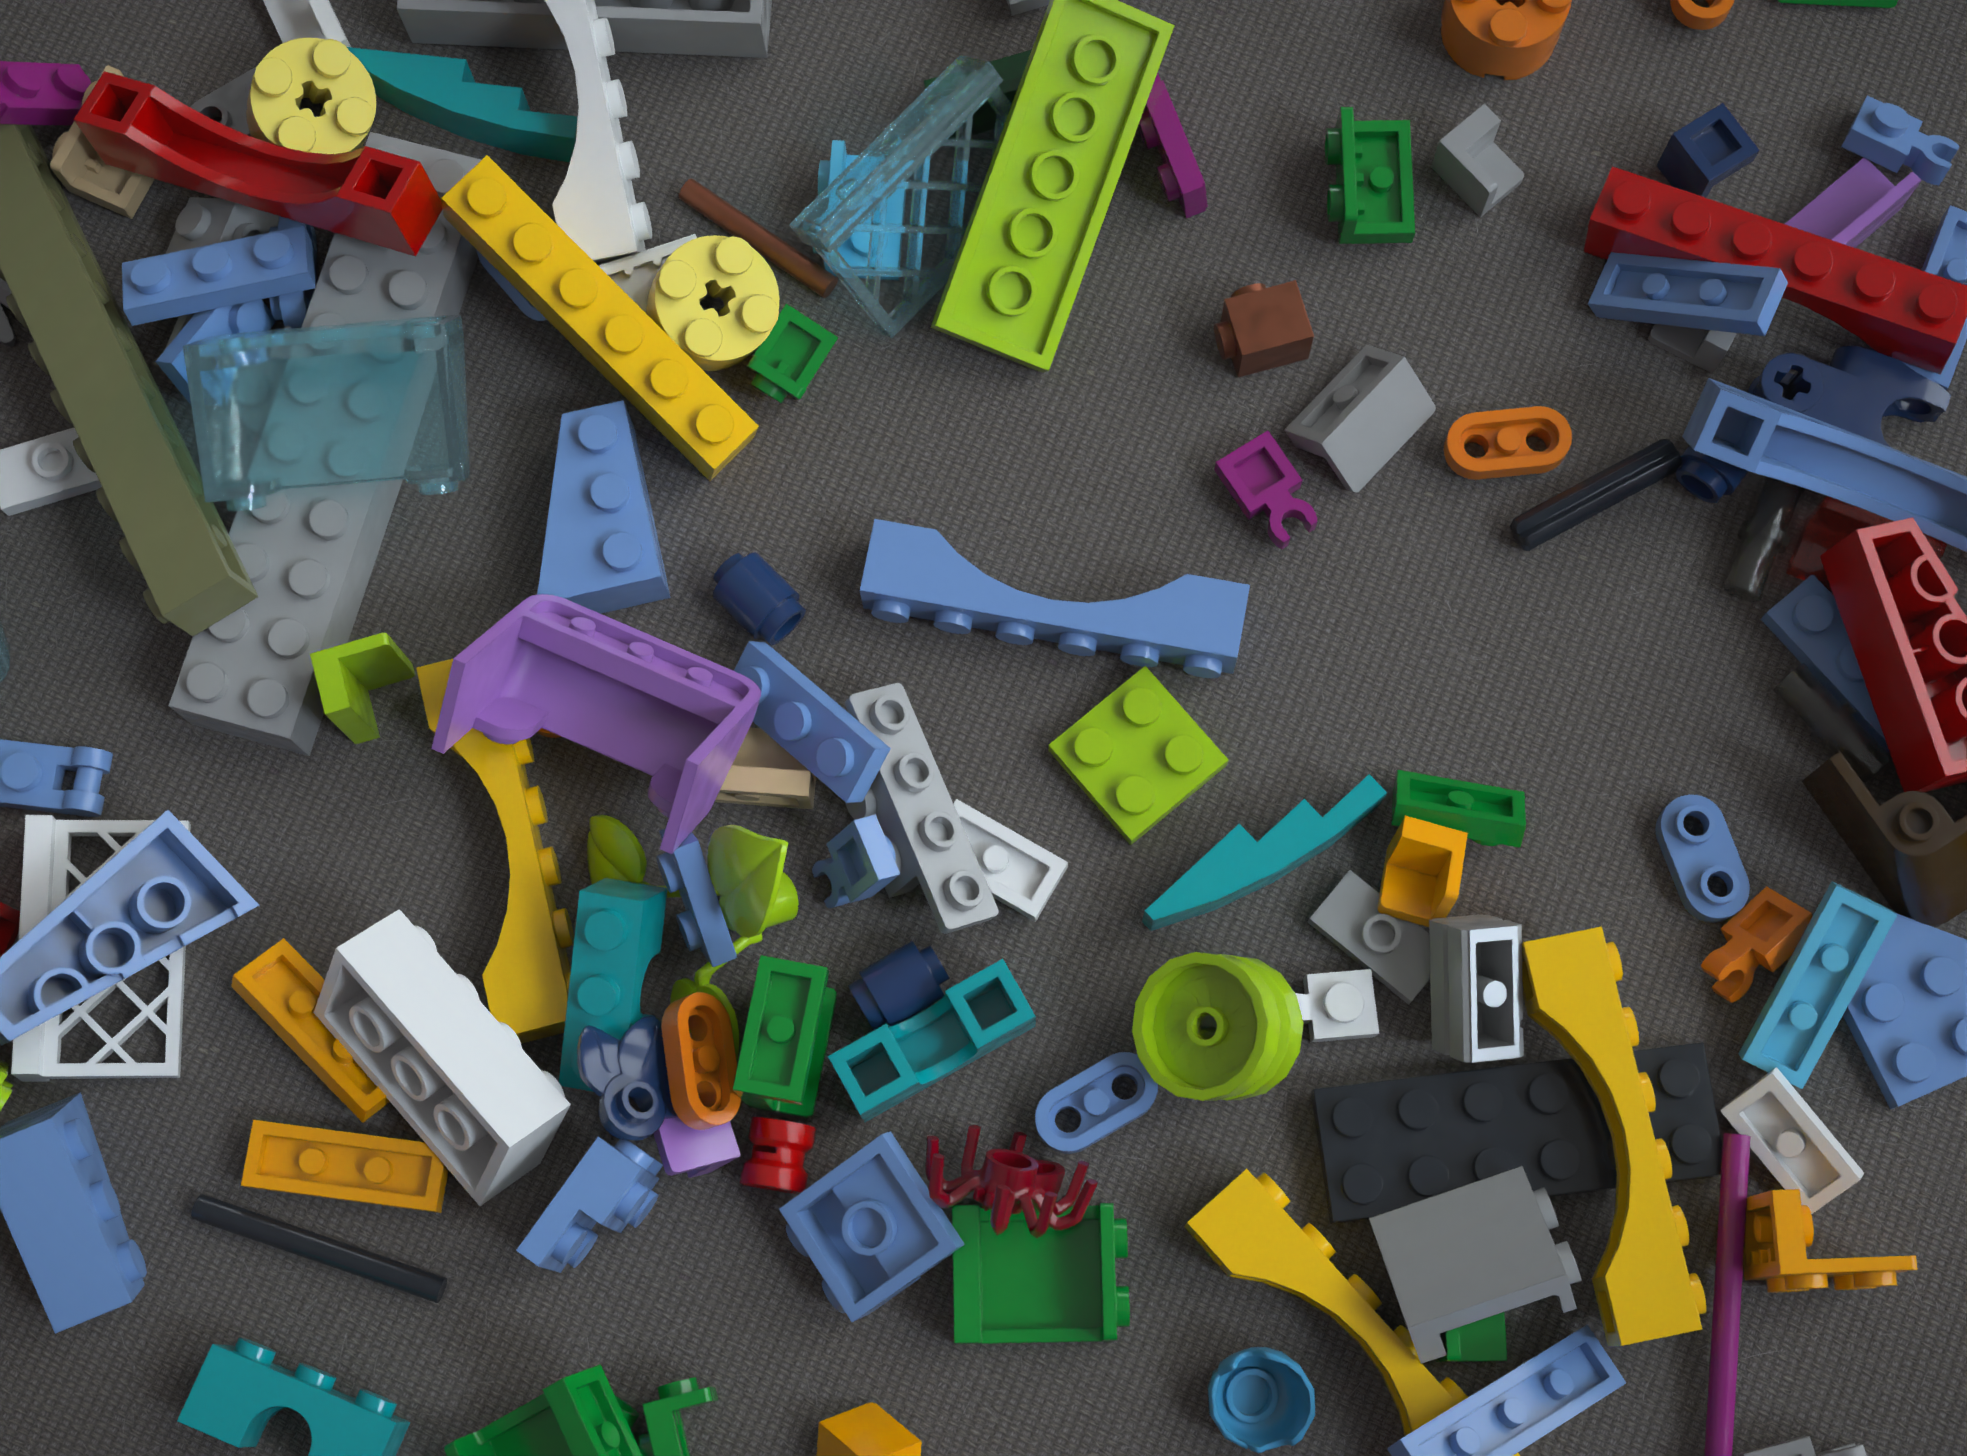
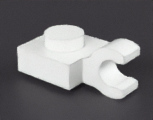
M1371 969L1307 974L1303 978L1305 994H1295L1297 995L1303 1023H1308L1310 1043L1370 1038L1379 1034Z

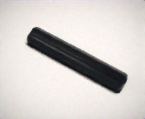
M1660 439L1515 517L1510 525L1512 536L1522 550L1530 551L1675 473L1682 464V458L1669 439Z

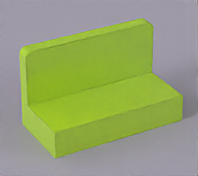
M379 633L310 653L325 715L355 744L380 738L368 691L415 677L411 661L387 633Z

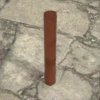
M693 178L683 185L679 193L680 200L734 237L742 238L748 242L760 255L823 298L828 297L834 290L838 282L836 276Z

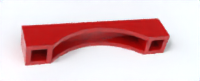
M106 71L103 72L73 119L106 165L415 257L443 210L442 201L420 161L368 146L352 152L337 154L310 153L277 146L223 125L183 104L155 85Z
M1613 166L1589 220L1584 252L1606 260L1610 253L1614 252L1780 268L1788 281L1782 298L1798 303L1834 321L1858 336L1878 353L1940 375L1958 341L1967 318V285Z

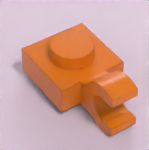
M1766 886L1720 928L1727 943L1721 948L1712 951L1700 966L1702 970L1718 980L1712 986L1713 991L1730 1003L1742 998L1749 990L1753 982L1754 972L1759 964L1774 972L1792 956L1813 917L1812 913Z

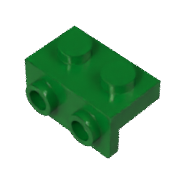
M1340 107L1336 127L1326 128L1325 163L1326 165H1336V184H1329L1327 190L1328 222H1338L1339 244L1412 243L1415 236L1410 120L1354 121L1353 107Z

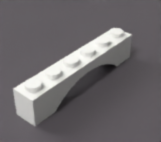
M544 0L565 37L575 70L579 105L575 147L566 178L552 204L556 224L597 265L608 263L645 251L644 240L652 239L651 221L645 202L636 203L631 179L640 177L636 150L632 141L623 142L619 118L627 116L624 91L619 79L611 81L606 56L615 54L613 36L607 18L598 19L594 0Z

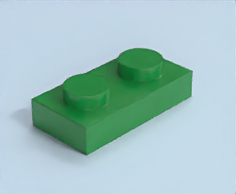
M1397 770L1392 793L1391 825L1400 826L1406 815L1468 833V839L1481 845L1497 846L1502 844L1520 848L1526 828L1525 792Z

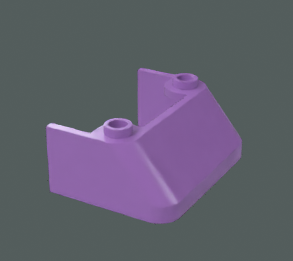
M547 594L532 595L523 600L453 658L431 749L444 754L472 728L483 732L488 739L500 744H514L520 740L528 739L541 728L653 776L648 788V797L660 813L669 818L660 850L673 854L711 810L753 722L760 701L761 690L754 681L740 673L570 600Z

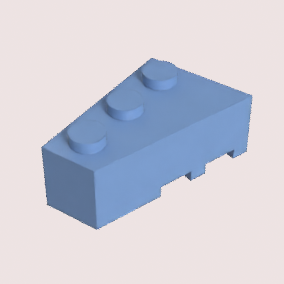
M624 400L564 413L561 416L537 595L547 594L562 597L600 614L671 598L635 429Z
M81 1092L15 1118L1 1126L0 1209L55 1334L131 1303L145 1285L143 1277L147 1274L146 1264L136 1242L129 1239L120 1212L119 1201L111 1185Z

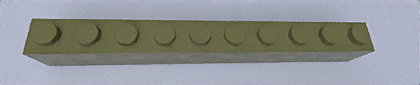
M0 124V278L7 282L12 292L6 296L7 304L17 320L29 329L34 341L28 344V349L38 366L47 375L51 376L56 389L50 392L51 399L60 414L69 423L73 424L79 436L73 440V446L82 462L89 470L96 473L102 487L96 490L97 498L106 513L115 522L120 524L125 535L119 541L121 550L129 563L138 572L143 574L149 588L143 591V596L149 609L161 623L172 622L194 637L258 598L257 592L61 185L50 168L48 158L32 125Z

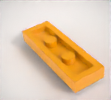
M283 938L233 975L231 987L355 1116L364 1123L390 1101L355 1062L339 1040L331 1034L314 1014L325 980Z
M253 1120L241 1186L441 1213L449 1170L425 1142Z

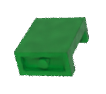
M760 955L733 1091L748 1107L805 1118L813 1116L837 1001L836 991L833 988L826 987L829 976L827 967Z
M1100 1203L1099 1205L1088 1206L1082 1220L1078 1224L1061 1231L1054 1230L1048 1226L1046 1233L1039 1238H1035L1030 1234L1023 1210L1019 1214H1012L1007 1229L1003 1233L996 1235L990 1224V1210L984 1211L979 1205L952 1206V1225L965 1244L953 1253L954 1343L956 1345L1117 1341V1327H1130L1129 1287L1116 1286L1115 1259L1128 1258L1127 1219L1114 1218L1113 1203ZM1071 1206L1061 1215L1056 1217H1062L1069 1214L1073 1206ZM1034 1208L1038 1218L1040 1213Z
M601 1364L556 1381L542 1389L544 1394L484 1428L458 1438L444 1447L447 1456H642Z

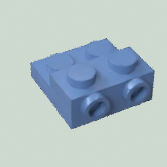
M891 1131L881 1134L779 1208L787 1221L786 1233L791 1243L802 1255L811 1258L823 1277L822 1288L827 1299L836 1310L846 1313L851 1322L871 1314L920 1279L921 1275L965 1245L941 1207L930 1198L928 1187Z
M597 1137L516 1251L538 1267L559 1273L562 1272L567 1263L573 1268L577 1267L597 1240L598 1235L592 1231L597 1222L621 1233L628 1223L636 1228L645 1219L658 1198V1194L652 1191V1189L659 1180L656 1175L663 1164L627 1139H619L616 1145L613 1146Z

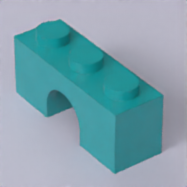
M604 878L579 891L559 1075L561 1086L592 1091L581 1079L577 1065V1046L583 1028L590 1025L621 1040L623 1034L634 1023L643 1017L650 1016L641 1013V989L650 960L661 952L667 888Z
M1001 959L947 989L945 996L918 1015L891 1027L885 1024L828 1057L865 1123L1036 1027V1016L1005 961Z
M242 1337L238 1338L235 1347L232 1345L212 1344L177 1422L235 1447H256L269 1420L279 1411L291 1408L300 1413L310 1427L312 1442L308 1456H396L411 1423L393 1415L397 1406L396 1402L364 1389L359 1390L355 1399L332 1389L337 1379L335 1376L303 1363H299L296 1371L292 1372L272 1363L276 1351Z

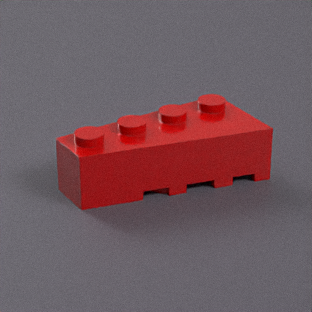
M1913 517L1857 529L1820 555V559L1904 792L1919 791L1924 793L1967 782V616L1954 598L1959 589Z

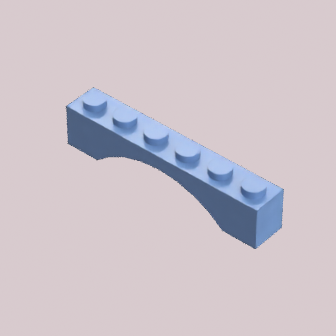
M1708 378L1682 436L1693 450L1747 471L1827 495L1893 521L1913 517L1924 534L1967 552V476Z
M874 519L860 586V595L863 608L871 609V614L874 617L888 622L906 623L909 620V616L933 620V625L936 628L950 633L968 634L971 632L972 627L996 632V638L1011 644L1030 645L1033 643V639L1056 642L1061 651L1073 655L1093 656L1096 650L1121 654L1120 659L1123 662L1135 666L1155 667L1158 665V661L1183 665V671L1193 676L1218 678L1221 676V672L1230 674L1234 672L1250 585L1186 574L1161 588L1126 599L1091 603L1051 600L1016 590L984 574L958 554L936 529Z

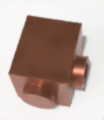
M1296 280L1266 288L1265 284L1256 283L1236 290L1230 298L1224 299L1221 321L1214 324V334L1219 353L1223 360L1232 358L1238 378L1308 359L1314 339Z

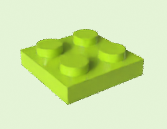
M1146 666L1048 745V751L1130 845L1135 843L1225 768L1229 761Z

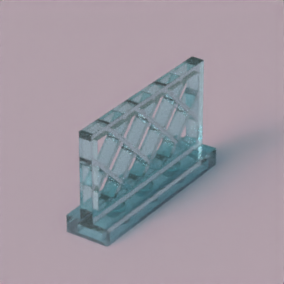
M960 55L789 224L803 243L814 247L882 334L893 338L947 283L962 242L961 236L965 234L967 226H962L966 191L980 192L983 183L967 182L970 147L993 148V157L1012 104L998 86L1003 79L990 61ZM988 101L996 112L994 140L971 139L973 114ZM957 130L956 138H949ZM940 146H955L952 182L928 181L930 156ZM914 173V180H907ZM897 189H913L910 224L886 223L887 200ZM927 190L951 191L948 225L924 224ZM872 215L871 223H864ZM854 232H870L867 266H849L837 251ZM885 232L909 233L906 267H882ZM923 234H947L945 258L935 268H920ZM858 276H866V286ZM881 276L905 277L903 300L887 314L879 304ZM919 277H925V278L919 283Z

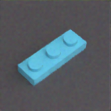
M1832 881L1738 1053L1741 1059L1768 1073L1777 1067L1790 1084L1803 1089L1894 923L1897 914Z

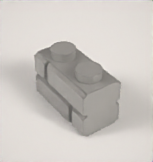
M1481 914L1429 920L1432 1050L1444 1055H1450V1057L1461 1062L1471 1063L1513 1059L1524 1056L1523 1028L1520 1027V1021L1523 1019L1522 924L1502 920V918L1492 915Z

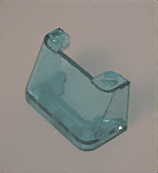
M461 315L231 333L207 337L183 346L205 502L226 501L228 511L252 510L267 506L266 495L277 493L282 489L405 479L406 483L419 484L420 494H443L459 490L458 481H464L470 476L465 352Z

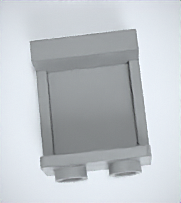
M1523 1166L1369 1218L1421 1364L1447 1355L1440 1333L1552 1295L1557 1296L1563 1313L1577 1309L1570 1284L1582 1281L1573 1253L1567 1241L1554 1244L1549 1229L1558 1227L1559 1223L1545 1187L1535 1191L1532 1190Z

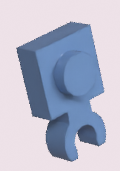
M1867 95L1841 147L1895 173L1904 164L1910 167L1923 181L1939 186L1952 165L1950 162L1956 154L1959 145L1944 136H1928L1919 132L1923 121L1908 115L1906 111L1897 105L1883 103Z
M876 814L853 820L826 844L831 858L817 861L812 868L814 878L827 875L831 881L832 893L824 901L827 908H834L870 898L900 875L896 865L894 847L889 838L884 835Z

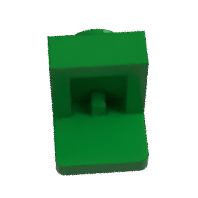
M785 304L769 336L757 348L746 365L748 369L756 373L750 384L781 404L787 395L800 400L838 337L788 304Z
M696 1377L659 1386L657 1390L660 1400L642 1404L648 1433L639 1435L642 1456H690L680 1411L718 1401L716 1388L706 1387L699 1389Z

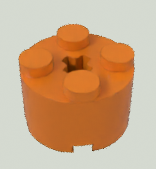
M1445 0L1441 14L1442 42L1455 63L1468 73L1484 78L1486 73L1505 76L1504 80H1517L1537 71L1550 58L1565 24L1572 0Z

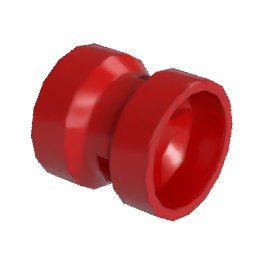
M752 1117L748 1138L753 1144L752 1155L748 1161L743 1163L740 1184L791 1194H800L806 1190L808 1173L803 1165L805 1153L813 1148L816 1128L791 1121Z

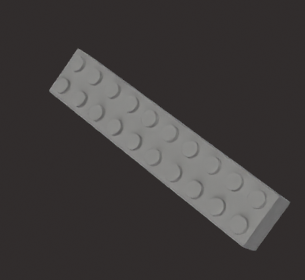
M370 132L365 145L420 161L440 199L481 161V159ZM443 210L416 257L334 233L229 532L231 541L257 592L258 598L192 637L168 705L192 725L310 756L324 715L310 653L345 644L349 641L478 259L477 249L444 218Z

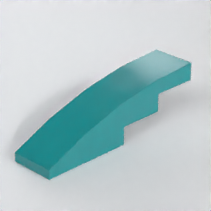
M347 47L368 71L376 96L403 112L469 140L522 155L570 163L576 143L578 116L531 111L522 88L476 83L466 59Z
M1369 774L1323 817L1303 799L1258 842L1238 824L1144 911L1142 922L1150 931L1214 911L1274 883L1332 846L1377 809L1387 792Z

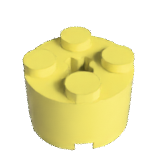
M298 38L287 41L271 50L256 67L246 110L250 134L252 137L268 143L303 152L322 154L352 152L362 148L373 124L376 113L375 88L364 65L340 41L320 38ZM303 98H310L313 104L320 103L323 106L319 117H314L313 112L309 108L299 110Z
M704 236L684 243L664 262L651 284L646 314L702 370L717 371L732 367L746 359L769 336L778 320L779 289L772 269L748 242L734 236ZM707 292L712 298L720 297L725 306L720 310L719 315L714 308L703 310L700 302L707 295Z

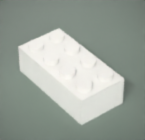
M399 909L335 949L314 1014L331 1034L339 1040L355 1062L374 1084L381 1089L386 1098L477 1204L482 1206L538 1166L571 1104L565 1098L564 1091L557 1079L550 1073L541 1071L524 1052L521 1042L513 1029L503 1022H498L481 1003L478 993L470 980L462 974H456L438 954L436 945L427 931L419 926H414Z

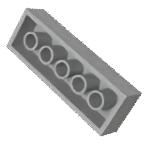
M397 0V11L412 43L568 50L565 37L544 0ZM594 0L598 19L606 17L609 22L615 52L767 58L772 0Z

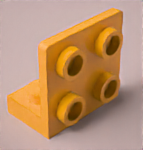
M1800 1189L1771 1190L1747 1197L1743 1261L1745 1281L1766 1280L1768 1293L1809 1291V1289L1828 1288V1278L1830 1277L1834 1279L1835 1290H1861L1897 1286L1896 1273L1918 1270L1916 1256L1807 1259L1806 1247L1812 1245L1814 1227L1809 1207L1801 1205Z

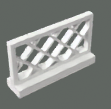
M25 815L19 940L155 820H56L53 815ZM180 821L185 826V828L190 832V822ZM72 836H100L115 853L86 878L70 862ZM111 836L132 838L121 847ZM70 873L81 883L71 893H69ZM186 946L171 953L169 960L166 957L158 960L169 971L168 987L148 1006L122 980L90 997L81 1006L76 1005L72 1007L74 1012L65 1021L62 1022L63 1013L13 1039L11 1074L22 1082H49L50 1079L180 1078ZM118 987L141 1012L116 1036L111 1038L88 1013ZM168 1002L166 1025L155 1013ZM82 1019L107 1043L86 1063H60L61 1038ZM150 1019L166 1035L165 1063H136L120 1045ZM115 1051L126 1063L102 1062Z

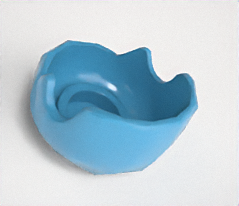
M1250 1347L1233 1353L1219 1363L1218 1368L1213 1371L1207 1386L1209 1414L1223 1437L1256 1453H1262L1284 1445H1296L1303 1439L1315 1417V1392L1312 1384L1300 1364L1279 1350L1268 1347Z

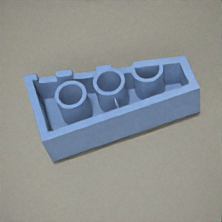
M169 810L165 811L0 957V1044L4 1045L249 912L259 906V904Z

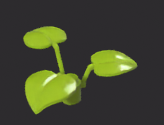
M602 814L592 816L589 819L590 831L587 842V860L591 883L594 884L604 878L651 885L643 880L647 860L645 852L633 832L613 817ZM726 825L719 827L711 835L708 845L707 865L716 895L721 896L719 904L726 925L730 930L736 931L741 935L733 942L737 955L747 946L761 942L762 932L765 928L793 920L797 915L799 903L793 882L783 872L788 842L782 839L759 835L742 826ZM679 890L672 893L667 891V898L681 897ZM707 962L696 971L694 981L683 978L674 983L670 1004L675 1000L696 992H704L716 997L726 1008L731 1020L737 1061L739 1054V1029L735 1011L723 991L716 985L710 984L711 976L726 963L712 967Z

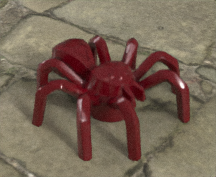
M970 1125L968 1128L961 1163V1176L951 1181H946L943 1178L945 1156L939 1154V1139L936 1136H927L925 1173L930 1181V1198L939 1207L949 1208L974 1191L973 1199L982 1204L984 1211L990 1210V1224L996 1235L1003 1233L1007 1229L1012 1214H1019L1022 1210L1028 1230L1035 1238L1045 1234L1048 1226L1060 1231L1072 1227L1082 1220L1098 1184L1094 1179L1086 1180L1080 1192L1089 1167V1163L1081 1160L1078 1162L1066 1195L1056 1202L1065 1175V1168L1059 1163L1048 1160H1034L1030 1156L1023 1154L1027 1137L1023 1132H1014L1009 1150L991 1149L987 1151L982 1168L980 1170H973L981 1126ZM1074 1204L1069 1214L1062 1217H1056L1061 1215ZM1034 1208L1040 1213L1038 1218Z

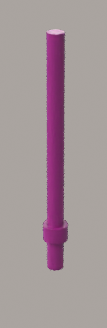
M1723 1133L1704 1456H1732L1751 1140L1749 1135Z

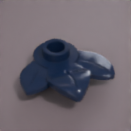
M653 1015L643 1017L634 1023L623 1034L621 1040L590 1025L583 1028L579 1036L577 1065L580 1077L600 1097L598 1109L600 1121L603 1127L618 1139L642 1140L648 1138L661 1127L664 1119L678 1117L671 1102L662 1037V1021ZM628 1097L638 1105L641 1112L631 1107Z

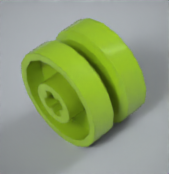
M1193 952L1169 959L1148 977L1135 1002L1132 1033L1138 1058L1153 1081L1175 1096L1201 1101H1217L1221 1099L1243 1100L1267 1093L1287 1077L1300 1053L1304 1023L1297 995L1277 970L1255 958Z

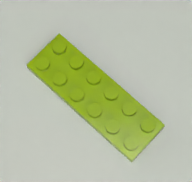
M1118 0L1049 1L930 328L1039 372L1049 371L1175 25Z

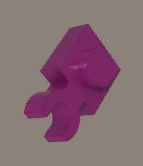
M1268 430L1216 461L1214 471L1247 519L1253 518L1262 511L1265 512L1269 518L1268 535L1277 547L1284 549L1289 545L1290 536L1281 523L1286 518L1294 517L1299 519L1309 533L1315 530L1318 521L1312 506L1304 500L1293 498L1291 495L1301 488L1303 480Z

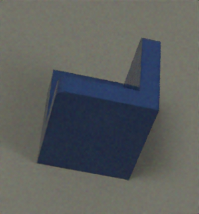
M1724 103L1674 132L1656 166L1672 187L1707 198L1714 185L1753 162L1760 150Z

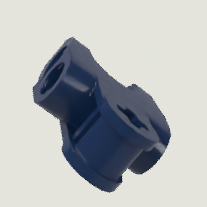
M1857 346L1837 348L1833 354L1830 366L1811 360L1801 354L1786 353L1778 355L1766 364L1760 376L1753 380L1746 391L1752 395L1888 447L1890 446L1884 440L1881 431L1882 417L1896 416L1921 423L1925 421L1935 422L1943 412H1946L1951 398V394L1943 387L1915 372L1902 361ZM1794 369L1796 370V372L1794 374L1789 373V370ZM1783 389L1786 390L1785 398L1781 396L1783 393Z

